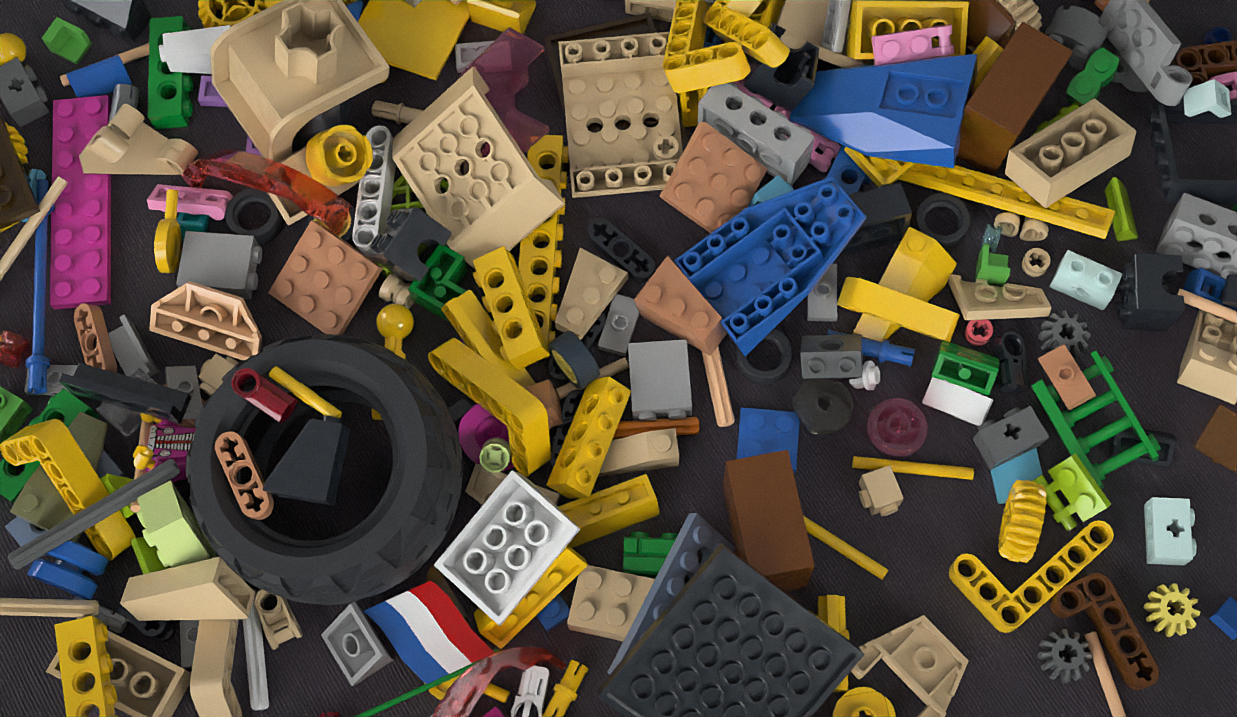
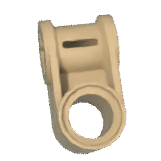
M263 589L258 591L254 604L263 624L265 636L272 649L279 648L280 643L293 637H302V631L289 607L287 599L271 594ZM270 596H276L278 600L276 607L267 611L264 607L266 599Z

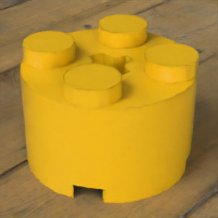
M337 125L316 134L307 143V167L313 180L326 186L338 187L358 181L372 164L373 152L369 140L350 125Z

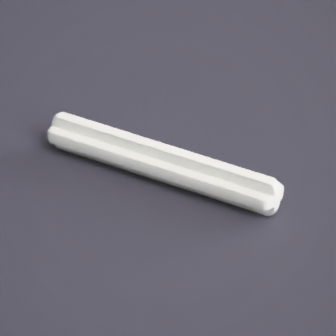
M253 600L249 617L243 619L250 704L253 710H264L269 707L262 625Z

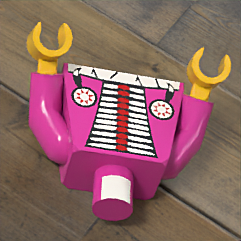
M141 413L143 421L149 423L154 421L156 424L151 425L148 447L138 445L134 451V466L141 470L146 468L147 473L163 462L173 459L180 469V474L171 479L172 483L179 480H188L186 477L187 452L194 440L196 428L182 427L175 422Z

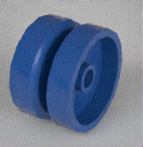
M71 540L45 554L54 559V563L44 559L33 561L27 575L88 600H92L98 585L94 580L82 575V573L86 572L95 576L103 575L109 564L108 558Z

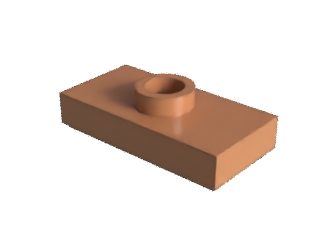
M1065 344L1038 358L1039 363L1068 410L1096 396Z

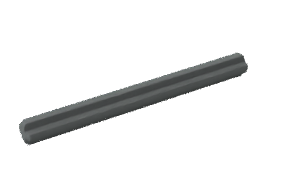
M173 459L163 462L9 553L8 559L11 565L16 570L25 567L136 501L139 496L180 474L179 467Z

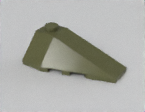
M80 412L70 424L68 430L97 473L98 462L102 458L108 424ZM41 464L24 485L10 511L20 519L46 531L74 516ZM81 533L78 534L77 536L73 537V538L70 539V540H71V541H74V542H77V540H78V538L80 537Z

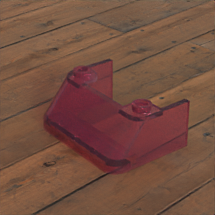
M509 27L464 69L461 77L472 67L477 69L490 89L485 94L486 98L521 151L526 153L531 146L550 131V128L516 110L515 94L527 85L529 80L528 65L545 51V46ZM485 142L481 147V155L483 157H487L490 153L488 142Z

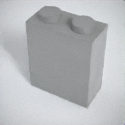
M186 231L176 285L179 288L190 281L243 299H251L252 291L256 290L258 285L256 267L257 263L260 264L262 260V247L258 245L254 236Z
M687 339L628 343L633 419H639L640 422L656 421L657 418L669 417V420L685 419L686 416H691L692 400Z

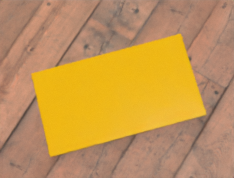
M369 0L358 23L387 64L437 80L470 17L468 0H463L457 6L450 0H422L415 8L404 0Z

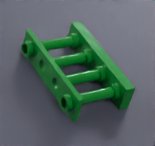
M1097 351L1091 353L1094 365L1083 370L1082 373L1087 381L1102 375L1110 389L1109 391L1069 412L1067 410L1060 412L1055 403L1060 400V395L1054 386L1050 384L1046 387L1042 380L1031 386L1070 455L1072 456L1076 453L1100 489L1104 487L1101 480L1105 479L1104 475L1146 453L1154 462L1158 460L1159 455L1157 451L1161 448L1152 433L1146 435L1110 375L1114 369L1106 356L1100 358ZM1114 401L1118 402L1125 414L1124 417L1085 438H1082V436L1076 438L1070 428L1075 426L1074 423ZM1130 427L1134 429L1141 441L1139 444L1100 464L1096 462L1091 465L1085 455L1090 452V448Z

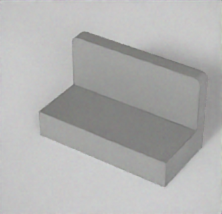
M125 314L120 316L119 318L123 326L108 333L112 350L126 376L145 380L159 371L134 324Z

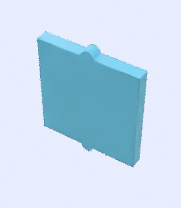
M1036 448L991 470L998 504L1006 503L1011 486L1016 480L1032 481L1042 474Z

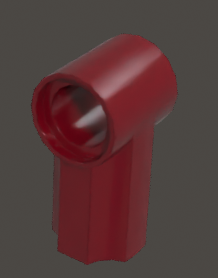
M250 368L240 369L232 378L231 385L236 394L258 407L282 424L295 410L298 401L255 370ZM255 378V388L250 392H245L244 385L246 381Z

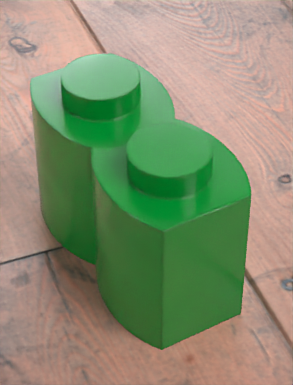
M1103 47L1095 51L1088 59L1085 70L1077 74L1070 82L1067 90V100L1072 104L1076 103L1079 107L1094 98L1097 100L1100 89L1108 85L1115 77L1119 58Z

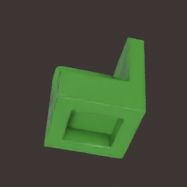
M56 17L41 38L52 53L74 64H79L92 45L84 30Z
M983 243L977 258L975 282L977 278L987 280V283L991 285L1004 286L1010 275V268H1007L1009 256L989 253V244Z

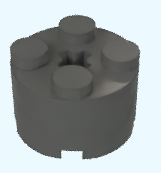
M1061 6L1057 9L1044 34L1072 50L1073 53L1068 59L1069 65L1077 70H1083L1091 55L1101 48L1109 33V29L1106 24L1102 28L1098 23L1100 18L1086 9L1070 6L1069 10H1063L1064 6Z

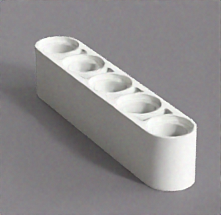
M380 125L374 126L366 134V138L372 147L373 160L370 168H368L359 182L352 235L359 251L369 258L372 252L370 248L371 242L366 243L371 240L373 241L379 233L383 235L388 227L385 222L390 215L396 163L392 158L393 137L388 128Z

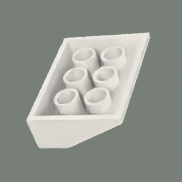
M512 470L434 566L492 620L501 626L579 532L580 528L529 479Z

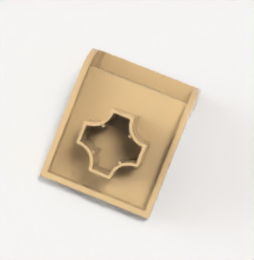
M283 0L227 29L216 39L210 50L213 86L269 166L292 154L293 138L307 122L384 81L389 76L390 68L342 0Z

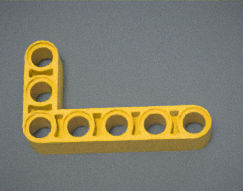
M705 0L676 1L663 60V69L672 90L677 93L738 81L745 78L751 71L739 42H729L703 48L707 25L703 22V18L709 9Z
M716 0L704 15L703 22L717 36L727 43L739 42L744 53L771 68L778 67L786 60L790 52L789 47L769 28L749 19L763 0Z
M451 338L428 354L429 362L438 374L507 426L511 460L520 474L527 477L551 460L548 415L545 406L537 397L456 338Z
M58 419L24 427L0 444V451L3 457L12 465L17 466L39 460L73 515L109 495L68 428ZM120 510L84 531L97 552L108 558L109 561L131 546V539L136 538Z
M1093 521L1012 594L972 554L967 553L958 556L949 568V577L997 630L1009 633L1024 623L1112 542L1114 536L1113 529L1104 521ZM1090 531L1099 533L1102 537V543H1095L1090 537ZM1068 551L1077 552L1081 559L1080 563L1072 562L1068 557ZM958 565H968L972 570V576L966 577L961 575L958 571ZM1046 570L1056 572L1059 582H1050L1046 577ZM985 586L991 589L994 596L993 600L984 599L980 594V587ZM1024 590L1033 591L1037 596V603H1029L1024 597ZM1002 610H1010L1015 616V623L1005 622L1001 615Z

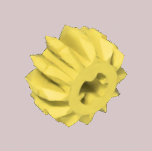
M1173 583L1169 588L1162 584L1157 587V592L1152 591L1148 594L1151 602L1146 603L1144 609L1152 612L1151 615L1146 617V621H1156L1157 624L1154 627V631L1159 632L1164 628L1167 637L1173 636L1175 632L1182 636L1187 633V628L1192 629L1196 626L1193 618L1198 617L1200 611L1192 608V606L1198 603V599L1192 598L1189 600L1187 598L1190 592L1189 589L1185 588L1179 593L1177 584ZM1169 605H1172L1176 609L1175 611H1173V613H1176L1175 615H1171L1168 612V610L1171 609L1170 607H1168Z

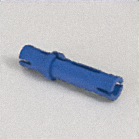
M828 329L827 335H849ZM862 337L864 356L879 359L878 362L884 363L886 360L911 367L915 348L890 344V340L886 339L881 342Z

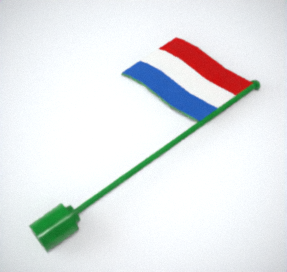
M428 581L363 611L381 627L401 659L425 684L354 717L372 716L492 660L498 659L500 661L502 659V652L499 649H494L493 651L470 628L451 598L434 582Z

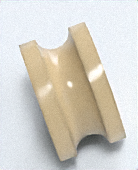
M671 135L658 137L653 145L654 158L657 161L677 159L679 155L678 141ZM664 145L669 146V154H663Z
M1040 248L1029 250L1022 261L1023 271L1031 277L1042 276L1047 271L1051 262L1049 254ZM1032 259H1040L1042 261L1040 267L1038 265L1032 266L1030 264Z

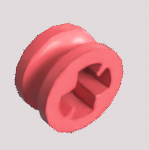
M987 319L971 320L965 329L966 340L974 346L985 345L993 334V326ZM974 326L977 329L983 328L985 330L983 336L985 337H982L980 334L975 336L973 334Z

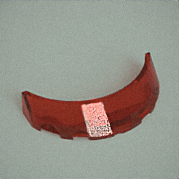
M234 150L217 151L189 163L182 174L184 181L189 187L201 188L207 175H211L287 198L306 214L324 222L336 235H339L352 209V206L342 197L311 177L282 163L252 153Z
M515 647L496 652L472 665L454 681L444 698L437 705L432 717H468L494 675L514 666L518 669L526 670L533 667L536 662H544L564 670L567 664L546 649L540 647Z

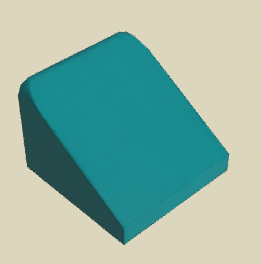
M179 213L177 221L180 225L182 241H184L186 231L207 233L209 215Z

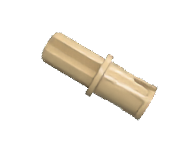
M378 100L372 106V115L374 117L396 121L398 125L401 123L410 124L424 111L406 107L404 103L396 105Z

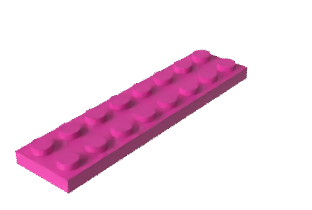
M108 95L53 100L52 185L58 176L68 182L54 203L55 211L51 212L50 306L54 310L76 308L80 304H111V174L83 173L79 155L93 136L103 126L109 124L111 99Z

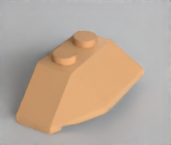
M188 281L151 305L149 331L243 361L260 353L262 336L244 299Z

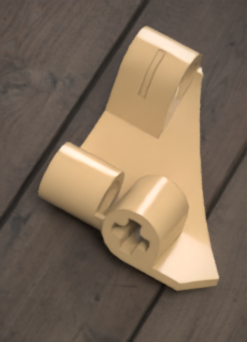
M123 104L109 124L103 126L93 136L79 155L83 173L183 175L198 155V151L182 139H168L143 122L144 116L138 110L128 104Z

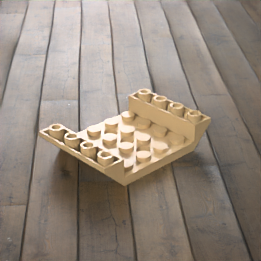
M670 32L559 42L572 198L664 189L683 154L676 92L672 90L663 69V60ZM652 117L657 119L659 123L655 127L650 128L643 124L644 120ZM620 120H626L631 125L626 130H619L615 127V124ZM591 123H599L603 126L602 130L597 133L590 132L587 127ZM662 135L673 136L679 144L678 158L675 160L657 161L653 154L655 140ZM664 145L663 154H669V146Z
M472 67L393 138L392 158L428 215L452 232L447 241L450 249L464 256L465 261L476 270L473 260L502 246H505L510 251L566 203L551 180L539 178L486 98L485 94L490 90L477 69ZM485 142H488L490 153L484 158L481 155V147ZM467 160L469 172L463 176L460 172V166L463 161ZM446 178L449 182V188L443 194L440 190V183Z

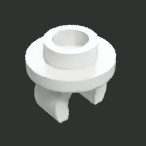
M865 361L862 377L850 379L849 383L857 389L865 387L866 390H874L876 384L880 382V370L873 361Z

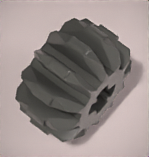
M1066 310L1062 311L1060 317L1055 313L1051 314L1048 318L1049 321H1043L1040 326L1043 331L1039 333L1038 339L1044 341L1041 346L1042 350L1050 349L1052 351L1065 344L1072 357L1077 359L1080 356V351L1085 352L1088 348L1086 341L1091 337V333L1084 331L1087 327V322L1078 323V314H1074L1072 318H1069ZM1060 333H1062V336L1064 334H1066L1067 336H1065V338H1062L1060 336Z
M1067 629L1060 630L1059 635L1052 631L1048 634L1049 641L1042 640L1039 645L1045 651L1037 653V658L1046 660V663L1040 668L1042 671L1049 668L1052 670L1050 679L1055 680L1060 674L1062 683H1068L1071 677L1078 681L1082 678L1081 672H1088L1090 670V666L1085 661L1092 659L1093 655L1083 651V649L1089 646V642L1084 641L1081 644L1077 642L1080 638L1078 632L1073 633L1069 638ZM1063 650L1066 651L1065 655L1068 653L1071 659L1067 662L1063 661L1064 657L1062 659L1059 657V653Z

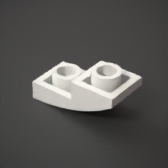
M932 377L922 401L924 405L976 426L984 423L993 402L992 399L934 377Z

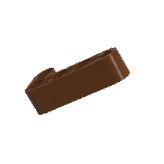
M1237 40L1182 48L1171 65L1182 67L1192 75L1193 80L1188 88L1205 83L1214 76L1236 72Z
M1101 573L1090 574L1064 586L1052 596L1050 608L1059 618H1070L1086 611L1124 683L1129 688L1139 691L1157 682L1159 678L1158 666L1107 576ZM1088 583H1094L1100 588V596H1094L1089 592ZM1062 595L1072 599L1073 609H1067L1062 605ZM1105 610L1114 614L1116 618L1115 625L1106 622L1103 616ZM1120 638L1130 643V653L1121 650L1119 646ZM1137 656L1138 660L1129 664L1128 661ZM1143 670L1146 676L1138 678L1136 673Z

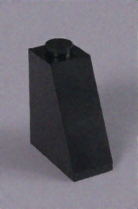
M322 416V420L310 419L264 483L263 491L272 496L334 506L350 429L341 423L342 419L332 416Z

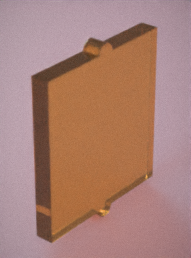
M1220 404L1194 448L1212 458L1213 463H1220L1237 473V414Z

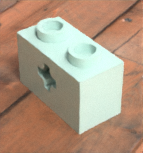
M1067 250L1049 287L1104 310L1115 293L1122 273Z
M1152 497L1144 504L1147 564H1187L1193 560L1196 554V540L1192 538L1191 534L1195 513L1190 508V499Z

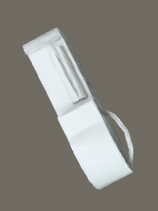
M524 664L522 670H525V672L522 673L518 693L521 696L515 697L511 717H516L518 708L523 704L525 705L522 717H529L531 704L537 707L538 717H542L550 677L549 670L545 667Z

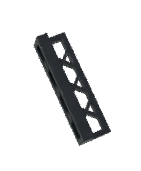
M83 363L78 364L73 376L62 373L59 380L72 394L181 424L192 398L187 392Z

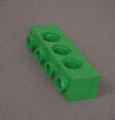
M183 16L150 18L148 118L155 129L189 127V116L193 114L192 103L189 100V92L193 91L191 75L187 72L169 74L171 71L168 64L161 61L159 45H164L162 34L192 30V27L187 25Z
M62 388L59 393L50 398L46 409L40 416L35 417L29 426L52 419L60 420L64 418L63 424L68 428L80 412L93 418H97L99 415ZM4 458L0 462V494L10 502L15 503L24 485L39 467V460L15 466ZM21 465H25L24 471L16 476L17 469Z

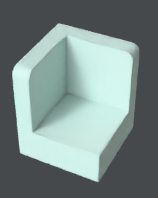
M1215 79L1188 88L1183 96L1185 115L1188 117L1208 110L1220 118L1231 115L1229 89Z

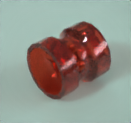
M3 330L0 336V363L17 369L21 363L20 356L22 352L27 351L31 342L18 334Z

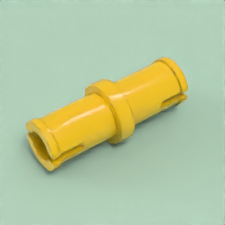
M574 660L569 662L561 682L555 684L553 688L555 693L542 717H552L555 710L557 711L554 717L564 716L571 701H575L578 696L576 691L588 671L586 666L582 664L574 675L579 662Z

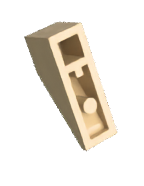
M676 429L648 431L611 441L598 476L679 466Z

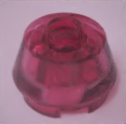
M893 398L883 401L869 415L867 422L869 438L875 447L885 454L897 457L910 455L923 445L927 436L928 427L924 414L913 402L907 399Z

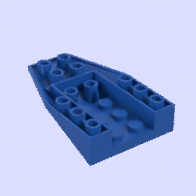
M977 54L924 58L878 66L867 64L816 71L814 87L791 111L789 119L797 125L803 126L866 156L954 168L960 146V128L964 116V108L968 98L972 97L977 77Z
M831 176L742 210L675 259L674 262L721 316L722 321L720 323L743 355L746 356L813 290L867 218Z

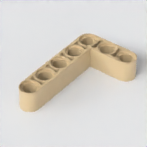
M239 619L199 621L190 678L191 697L199 717H242L241 707L231 683Z

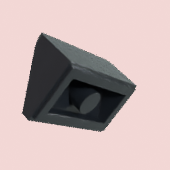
M1132 427L1111 437L1110 458L1141 442ZM1143 429L1146 435L1152 433L1161 448L1157 451L1159 458L1153 462L1148 453L1131 462L1171 468L1177 442L1176 437L1171 433Z

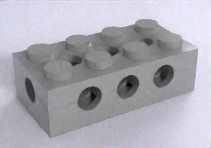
M733 82L711 86L700 100L698 124L699 122L708 123L768 168L766 172L776 177L779 175L792 186L809 164L815 138L811 132L803 126H796L791 123L781 112L770 110L757 97L746 95Z
M1183 193L1163 227L1156 253L1181 255L1182 263L1197 269L1203 268L1225 280L1228 275H1237V212Z

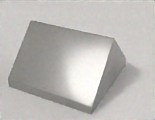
M356 602L350 603L321 634L351 686L358 684L393 661L367 616Z

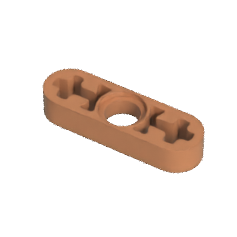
M80 304L74 313V323L85 364L116 373L117 364L101 308L97 305ZM97 337V346L94 350L93 342L94 338Z
M235 432L221 434L216 440L215 451L242 512L256 520L268 517L273 510L274 502L272 496L263 491L265 481L247 441ZM230 440L238 443L234 450L237 457L244 460L236 461L231 453L225 451L229 448L228 442ZM243 467H249L252 470L251 480L246 484H239L236 479L237 472ZM253 490L257 498L264 500L260 504V511L253 508L250 509V506L254 504V500L251 494L247 492L243 494L244 491Z

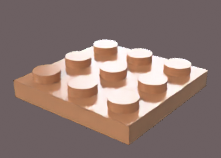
M699 122L659 197L709 233H712L748 207L768 168L708 123Z
M311 220L268 293L325 334L343 335L383 267L319 222Z

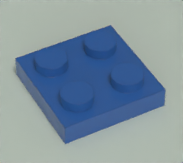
M741 408L737 459L788 450L793 473H795L800 413Z

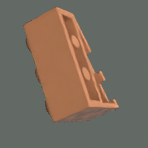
M668 256L634 299L640 316L682 340L687 339V343L711 356L727 334L720 323L722 321L721 316Z

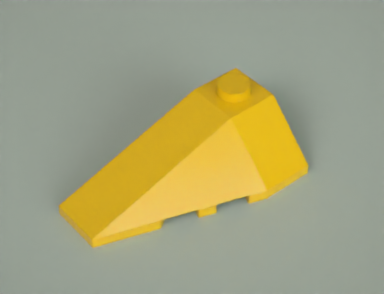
M909 227L878 285L928 302L944 289L957 263L935 239ZM863 313L853 334H862L864 338L883 342L884 339L887 340L901 326Z

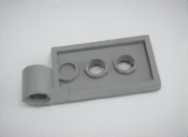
M1109 0L1098 22L1102 28H1104L1105 24L1109 29L1107 38L1159 102L1168 106L1178 105L1193 80L1192 75L1186 69L1170 65L1182 43L1146 0Z

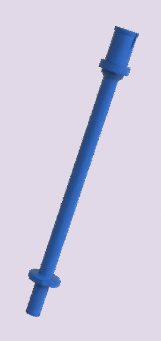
M45 179L37 180L36 201L38 205L48 192V181ZM54 204L35 231L32 355L26 359V367L29 368L27 391L29 393L33 392V394L47 392V369L50 368V359L44 355L48 215L55 211Z

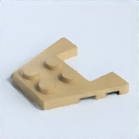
M923 615L860 646L859 648L865 655L851 672L858 679H861L882 659L926 704V707L917 717H945L949 702L955 695L969 660Z

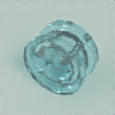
M987 224L980 249L984 243L989 244L991 252H995L1002 228L993 229L990 224Z

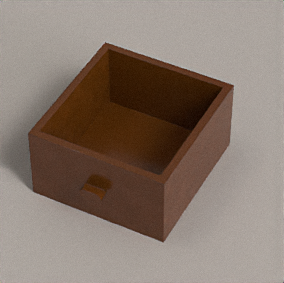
M1022 21L964 108L957 157L985 174L994 176L1009 154V150L1013 148L1047 96L1073 51Z
M783 450L726 461L723 494L736 554L785 592L806 588L815 565L789 451Z

